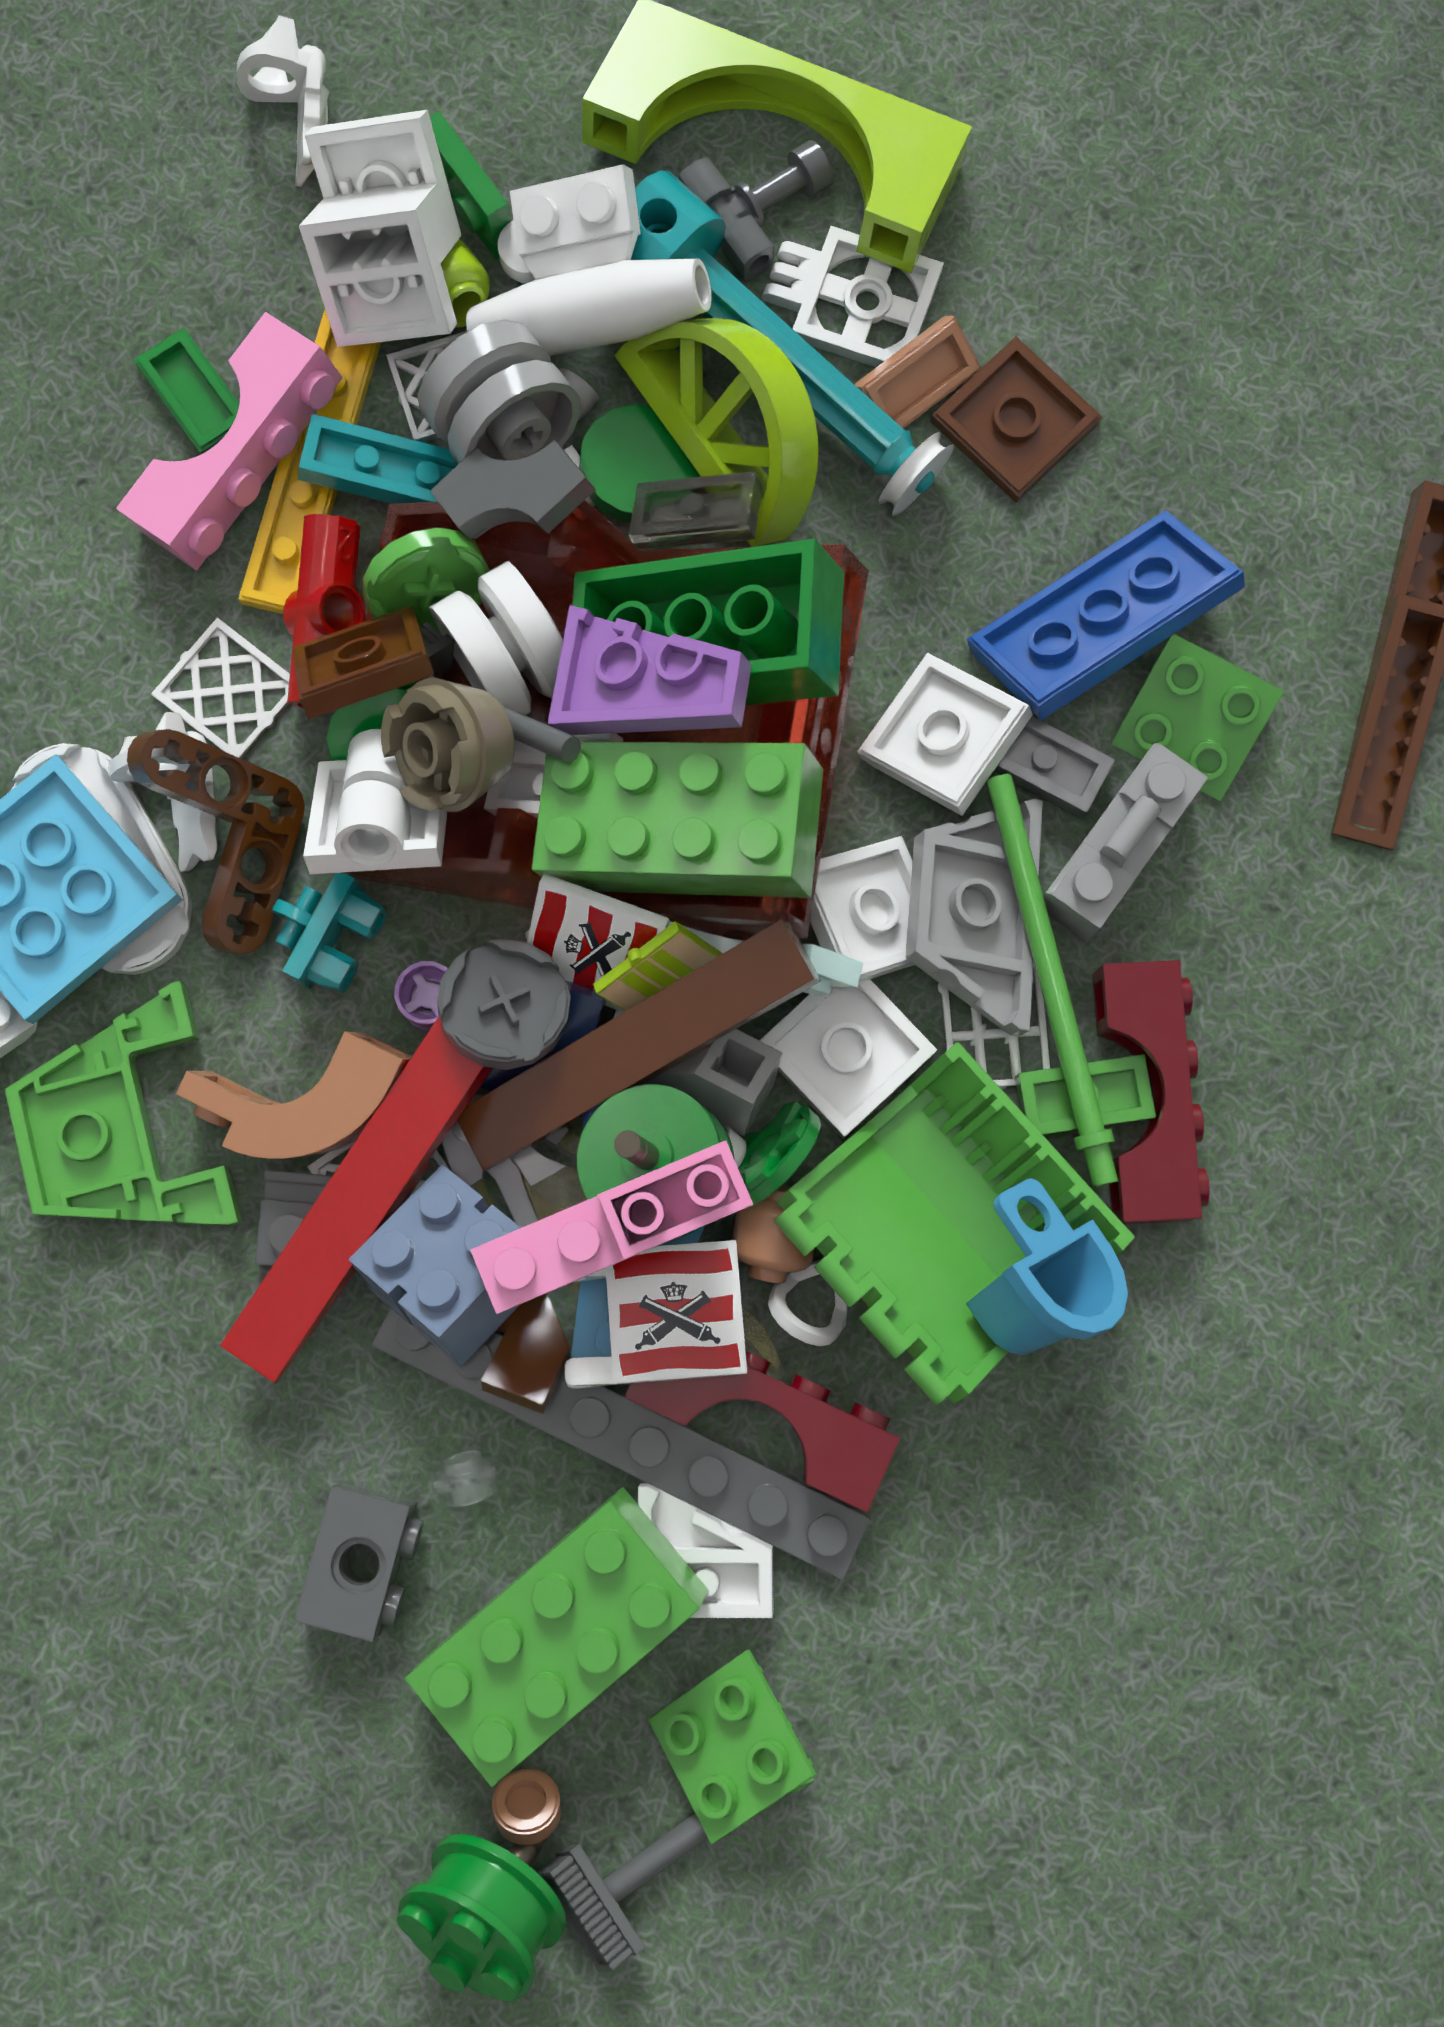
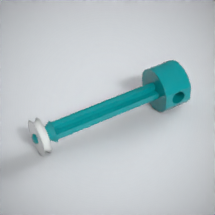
M660 170L643 179L635 187L641 234L637 236L631 260L700 259L707 270L711 285L710 309L701 314L705 318H723L744 323L760 331L773 341L788 357L798 372L808 393L814 416L873 469V474L889 475L891 477L880 495L879 505L885 502L892 503L894 506L892 511L893 517L902 513L922 492L930 488L934 479L949 460L954 450V444L947 447L941 446L939 443L941 433L937 432L915 448L912 444L910 430L905 431L714 259L723 242L726 230L724 220L670 171Z

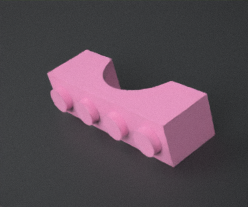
M267 312L263 314L228 360L239 382L240 405L235 421L227 434L213 448L195 458L183 461L153 459L116 508L140 532L196 571L205 559L220 547L224 534L243 509L257 498L261 485L280 460L294 449L298 436L310 422L311 415L316 414L319 409L327 405L334 394L335 387L343 378L319 345Z

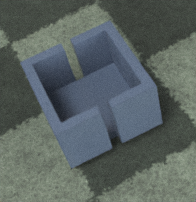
M443 1164L348 1259L376 1296L410 1325L414 1324L421 1335L459 1368L465 1364L519 1306L517 1305L496 1314L470 1249L518 1230L521 1227L494 1205L488 1207L486 1201L479 1193Z

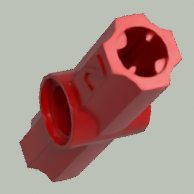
M317 513L304 516L298 590L289 595L283 608L284 624L288 633L293 637L292 649H295L294 647L365 621V606L361 596L355 590L361 526L357 525L356 520L343 516ZM292 650L287 703L292 704L293 707L304 709L299 699Z

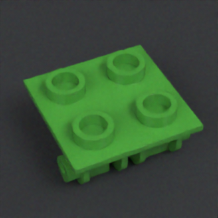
M1174 633L1159 653L1148 678L1111 744L1141 760L1154 743L1163 745L1205 774L1208 779L1200 788V791L1221 801L1285 691Z
M750 1649L744 1651L648 1719L711 1845L787 1794L791 1793L793 1795L805 1789L815 1781L813 1777L817 1775L811 1758L807 1757L793 1731L794 1726L791 1721L787 1720L781 1702H778L763 1675L762 1667L758 1666Z

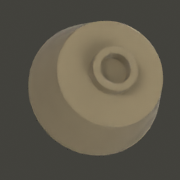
M438 678L423 679L406 690L408 692L398 704L388 705L381 727L384 758L395 756L399 772L407 784L404 788L398 790L412 805L429 811L440 809L446 812H458L480 798L501 781L510 770L514 756V736L511 723L502 705L487 691Z

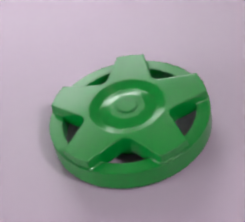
M796 1101L789 1102L760 1131L749 1132L744 1137L746 1141V1154L738 1169L745 1186L748 1187L747 1191L753 1203L749 1207L760 1203L782 1186L811 1151L818 1137L821 1122L819 1117L807 1106L800 1105Z

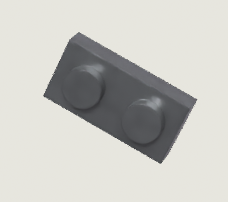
M1032 716L993 772L998 775L1011 774L1013 783L1083 819L1115 759Z

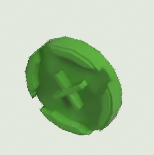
M443 528L415 531L389 543L372 559L363 577V597L374 618L409 606L414 608L421 627L428 622L440 633L429 607L455 591H461L469 595L480 606L482 601L478 592V577L490 570L476 541L470 540L462 532Z

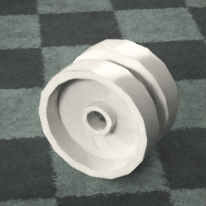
M505 561L478 577L479 596L490 617L489 619H487L475 601L461 591L453 592L430 606L429 609L440 633L443 636L448 634L455 640L453 656L471 686L487 691L502 706L527 715L531 712V696L520 671L523 672L538 693L552 698L563 639L550 614L529 584L509 561Z

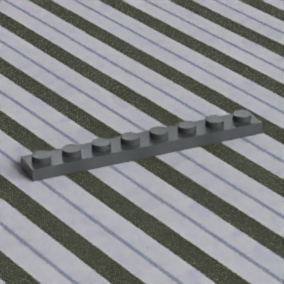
M389 1309L371 1346L841 1580L844 1579L871 1521L870 1517L684 1425L643 1407L605 1386L580 1389L569 1388L565 1380V1370L544 1414L482 1390L481 1380L503 1338L502 1335L494 1332L465 1364L459 1368L421 1335L414 1324L410 1325L393 1309Z

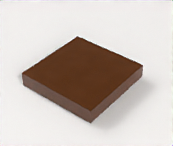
M1015 336L932 414L930 422L1017 503L1100 424L1102 416Z
M409 606L295 646V649H292L299 699L308 720L434 675L419 621L414 608Z

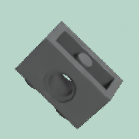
M343 1482L331 1486L294 1622L373 1642L382 1634L384 1625L395 1627L406 1587L395 1584L402 1558L413 1560L423 1530L424 1521L413 1518L417 1502ZM355 1544L368 1545L377 1553L380 1566L375 1578L362 1579L351 1571L348 1556Z

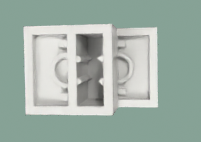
M428 110L312 127L304 136L322 191L323 200L302 221L299 229L337 347L451 334L457 325V320L441 262L461 237V231Z

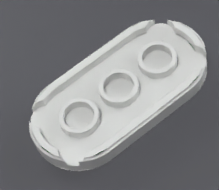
M62 743L38 751L19 767L12 779L15 782L12 789L57 754L183 899L102 967V969L110 973L133 975L158 968L178 952L187 936L191 923L192 900L184 879L131 782H117L109 778L108 763L112 758L98 750L95 751L91 748L81 747L78 744Z

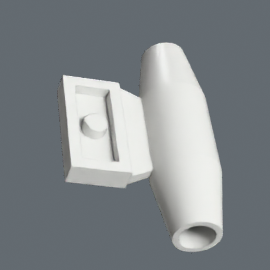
M622 164L510 191L518 255L522 257L535 280L470 307L466 316V327L468 332L482 324L500 320L522 323L535 337L548 356H554L642 338L677 322L704 313L711 306V285L707 270L700 259L631 260L637 236L641 232L633 169Z

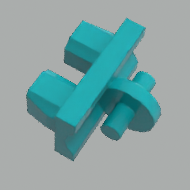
M343 872L336 873L324 896L306 886L295 906L280 899H277L272 912L286 920L276 942L293 950L282 971L292 977L294 982L308 989H311L314 983L320 987L341 993L347 991L357 973L359 963L355 959L334 949L336 941L344 928L372 941L377 936L387 917L385 909L370 896L363 893L364 890L355 878Z

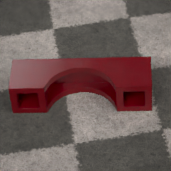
M1180 960L1102 964L1092 974L1097 1036L1117 1043L1133 1056L1145 1054L1156 1118L1149 1121L1145 1132L1138 1142L1128 1151L1113 1159L1118 1182L1109 1184L1111 1211L1124 1225L1188 1222L1201 1219L1202 1207L1207 1206L1209 1203L1210 1187L1206 1169L1198 1168L1196 1142L1203 1140L1204 1119L1201 1106L1199 1104H1192L1190 1079L1197 1077L1198 1052L1195 1042L1193 1040L1187 1041L1185 1016L1191 1014L1193 1006L1191 982L1189 978L1181 977Z
M746 1351L747 1374L630 1384L625 1398L684 1426L701 1411L716 1403L727 1400H753L772 1407L789 1421L797 1433L804 1457L803 1480L805 1483L867 1513L900 1441L899 1437L886 1431L891 1420L890 1418L856 1402L850 1414L826 1403L831 1390L795 1374L790 1386L766 1375L771 1362Z

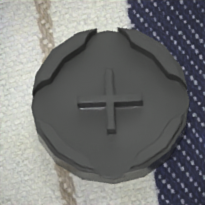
M497 939L485 942V946L475 948L471 952L468 949L454 959L441 979L437 1005L443 1033L459 1054L483 1067L509 1070L531 1065L555 1048L567 1028L571 996L567 982L565 983L564 977L559 972L558 965L549 954L527 942Z

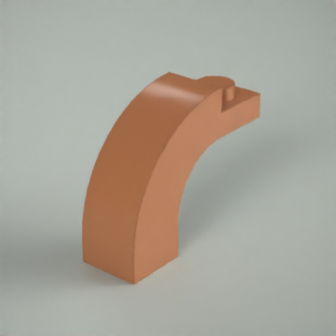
M344 1031L323 1077L309 1092L293 1101L280 1103L270 1100L212 1071H186L176 1095L196 1104L193 1113L199 1118L225 1128L230 1126L222 1146L237 1153L267 1159H286L324 1154L345 1147L357 1140L412 1056L366 1033Z

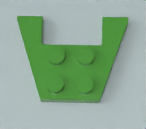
M176 981L168 984L159 990V995L130 1014H121L113 1020L111 1026L80 1046L74 1044L5 1089L32 1214L56 1217L225 1226L243 1224L230 1167L220 1166L164 1182L159 1166L135 1060L142 1054L199 1039L187 986L183 982Z

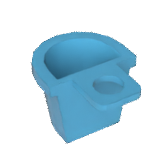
M1026 1179L998 1195L993 1202L994 1209L1026 1258L1010 1266L1002 1272L1001 1276L966 1303L985 1333L996 1345L1009 1353L1026 1355L1069 1337L1086 1340L1100 1336L1110 1330L1124 1315L1128 1290L1124 1270L1112 1246L1094 1220L1073 1230L1044 1187L1035 1179ZM1018 1201H1028L1038 1208L1044 1218V1231L1032 1230L1021 1220L1017 1208Z

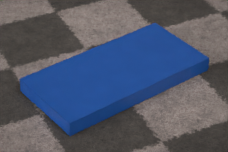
M1165 510L967 638L969 650L1020 701L1028 704L1031 711L1042 721L1245 588L1244 572Z

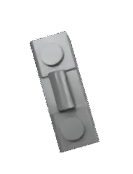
M1154 743L1043 895L1048 915L1085 942H1088L1105 923L1208 777L1163 745Z

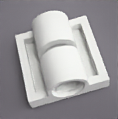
M370 729L357 734L349 744L347 760L321 761L318 763L303 855L309 874L442 866L447 812L440 809L431 811L420 809L412 805L401 795L398 789L404 788L407 784L399 772L395 756L386 758L383 756L381 729Z

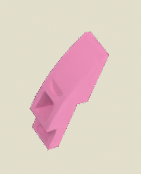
M725 1140L597 1194L596 1197L470 1249L494 1310L498 1314L753 1205Z

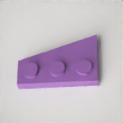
M570 605L548 725L570 735L742 727L752 665L739 651L677 634L666 637L642 630L637 623L619 618L612 622L594 617L587 609Z

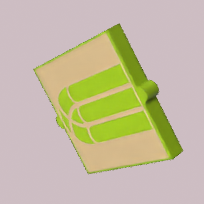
M675 921L641 948L629 950L627 953L628 958L593 985L596 994L622 1010L627 1011L723 953Z

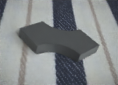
M554 440L535 454L508 461L490 458L476 448L430 492L456 526L471 540L472 538H478L492 527L514 521L535 524L548 534L587 499L596 488Z

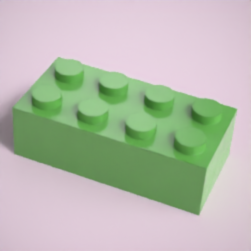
M580 742V752L572 762H564L546 754L532 870L542 877L543 874H547L595 892L811 898L823 768L805 743Z
M622 1487L429 1653L404 1679L488 1784L493 1787L700 1609L709 1590L625 1488Z

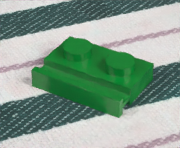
M440 111L430 116L455 209L468 230L478 235L495 260L500 258L498 251L500 233L511 222L508 203Z

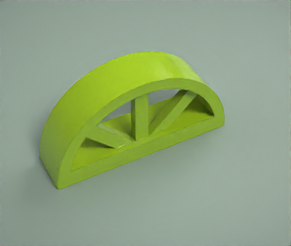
M723 318L685 320L645 337L627 341L614 356L751 547L782 541L791 536L801 522L814 490L818 468V435L812 404L798 372L783 351L760 331L744 323ZM702 343L720 352L740 371L716 403L703 387ZM679 345H680V354H679V352H678L677 349H676ZM752 393H754L763 414L769 446L745 444L729 423ZM762 467H769L768 475Z

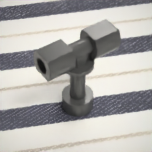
M809 140L788 153L789 167L753 189H750L744 182H739L730 187L709 157L696 160L678 175L679 180L724 220L726 230L721 250L744 281L760 276L774 264V245L761 229L764 226L763 212L802 188L809 197H812L831 186L834 182L829 160L822 148L813 140Z

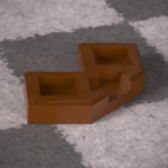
M547 1293L520 1304L498 1327V1330L504 1331L505 1334L481 1380L483 1391L544 1414L565 1370L566 1361L570 1359V1346Z

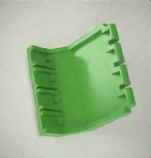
M956 1042L874 1118L781 1196L776 1202L784 1212L773 1221L804 1257L815 1247L823 1254L824 1258L814 1268L849 1308L860 1298L868 1305L869 1308L859 1319L894 1359L906 1350L913 1356L914 1359L904 1370L935 1406L947 1397L956 1404L969 1395L1008 1353V1351L996 1345L985 1333L966 1304L1001 1276L1002 1272L1026 1258L994 1209L993 1202L998 1195L1026 1179H1035L1044 1187L1073 1230L1094 1220L1116 1255L1122 1252L1135 1238L959 1042ZM1018 1201L1017 1208L1021 1220L1032 1230L1044 1231V1218L1038 1208L1028 1201Z

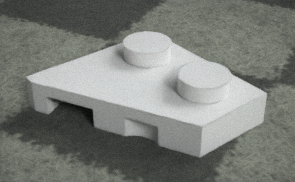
M641 1483L638 1486L639 1507L709 1590L700 1609L690 1618H773V1545L648 1483Z

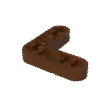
M161 729L142 732L133 739L128 748L127 764L129 772L134 779L148 789L232 823L203 914L202 931L210 947L218 952L232 954L254 952L263 944L268 934L274 915L272 908L279 898L299 833L305 808L302 793L297 785L290 780L179 731ZM164 748V756L167 759L179 764L190 765L186 772L181 770H159L160 763L151 758L152 750ZM214 765L222 767L230 779V791L222 801L213 799L206 790V775ZM250 794L254 796H273V803L280 807V814L271 817V810L256 802L246 801ZM251 848H256L261 852L266 864L265 873L256 883H251L246 879L241 867L242 858ZM234 891L255 894L254 902H244V897H234ZM229 915L236 916V920L244 924L242 935H234V930L226 926Z

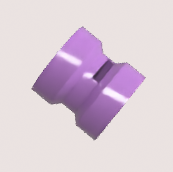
M420 961L407 967L400 974L394 991V999L399 1011L416 1029L425 1033L429 1032L439 1017L437 1001L443 975L448 969L446 966L435 961Z

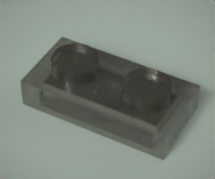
M755 471L637 483L629 537L637 550L753 540L756 535L762 485Z

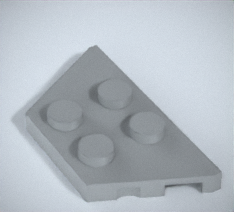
M1031 799L1024 801L1019 806L1039 876L1043 800ZM992 810L971 816L961 823L954 824L950 822L925 829L914 837L905 958L1007 1034L1018 1037L1030 1031L1034 960L996 815Z

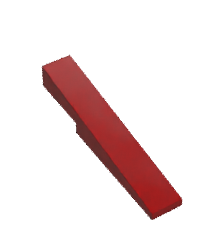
M440 1017L437 1018L220 1344L222 1348L275 1384L279 1382L355 1274L356 1269L348 1259L408 1199L431 1166L428 1160L493 1070L490 1067L480 1066L459 1054L444 1035Z

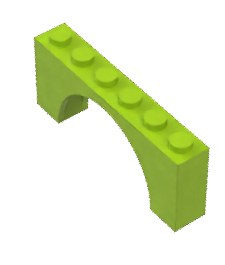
M652 0L637 1L583 97L582 143L637 164L647 148L663 133L687 119L702 114L731 109L764 110L791 117L808 125L827 139L842 154L857 178L864 201V217L856 252L912 273L962 166L972 126Z

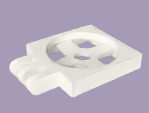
M830 226L822 251L790 241L782 242L777 256L783 262L774 263L770 279L791 287L768 283L764 289L762 299L763 301L799 312L793 330L811 346L878 367L919 336L942 273L943 262L920 255L912 273L902 270L916 290L918 301L914 302L892 294L887 282L893 266L856 252L860 236L858 234ZM863 257L870 258L864 275L857 276L852 280L829 273L834 267L845 261ZM865 291L874 293L879 299L878 306L870 311L861 309L856 303V298L860 293ZM818 298L845 307V311L849 316L842 335L825 330L822 327L815 307ZM882 319L908 328L905 337L891 347L882 349L865 343L872 324L878 323Z

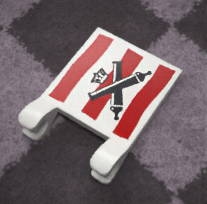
M543 874L539 882L527 943L549 954L558 965L559 972L564 977V980L595 990L593 984L628 958L627 953L629 950L641 948L667 928L669 918ZM606 1000L605 1006L616 1009L614 1018L626 1012Z
M736 1240L656 1246L574 1281L581 1282L606 1278L611 1357H582L567 1360L565 1364V1380L569 1388L580 1389L616 1384L747 1374Z

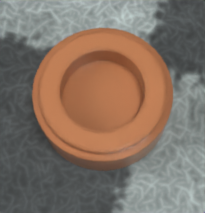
M521 1769L510 1773L500 1781L492 1798L494 1822L500 1834L512 1843L531 1845L543 1841L553 1833L561 1817V1802L558 1787L550 1776L536 1769Z

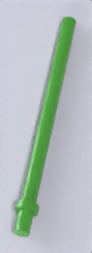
M1011 774L998 775L987 780V785L1079 1136L1073 1138L1077 1151H1084L1093 1187L1118 1182L1109 1146L1110 1143L1115 1142L1112 1129L1105 1130L1013 779Z

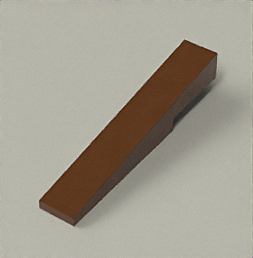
M1425 480L1411 493L1331 831L1332 835L1387 850H1394L1444 670V485ZM1355 824L1361 825V826H1365V827H1369V828L1376 829V830L1371 831V830L1363 829V828L1357 827Z
M780 919L467 1105L457 1119V1122L482 1170H489L597 1110L606 1100L618 1092L642 1085L710 1047V1043L818 984L821 982V979L791 924Z

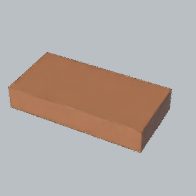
M944 316L854 385L904 429L975 375L981 367L955 316Z

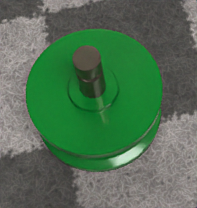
M646 1084L618 1092L606 1100L593 1113L579 1141L577 1171L584 1194L587 1199L596 1197L597 1194L725 1140L734 1160L735 1156L727 1131L710 1111L691 1096L676 1088L658 1084ZM693 1230V1231H691V1232H689V1233H686V1234H684V1235H682V1236H685V1235H688V1234H690V1233H693V1232H695L696 1230Z

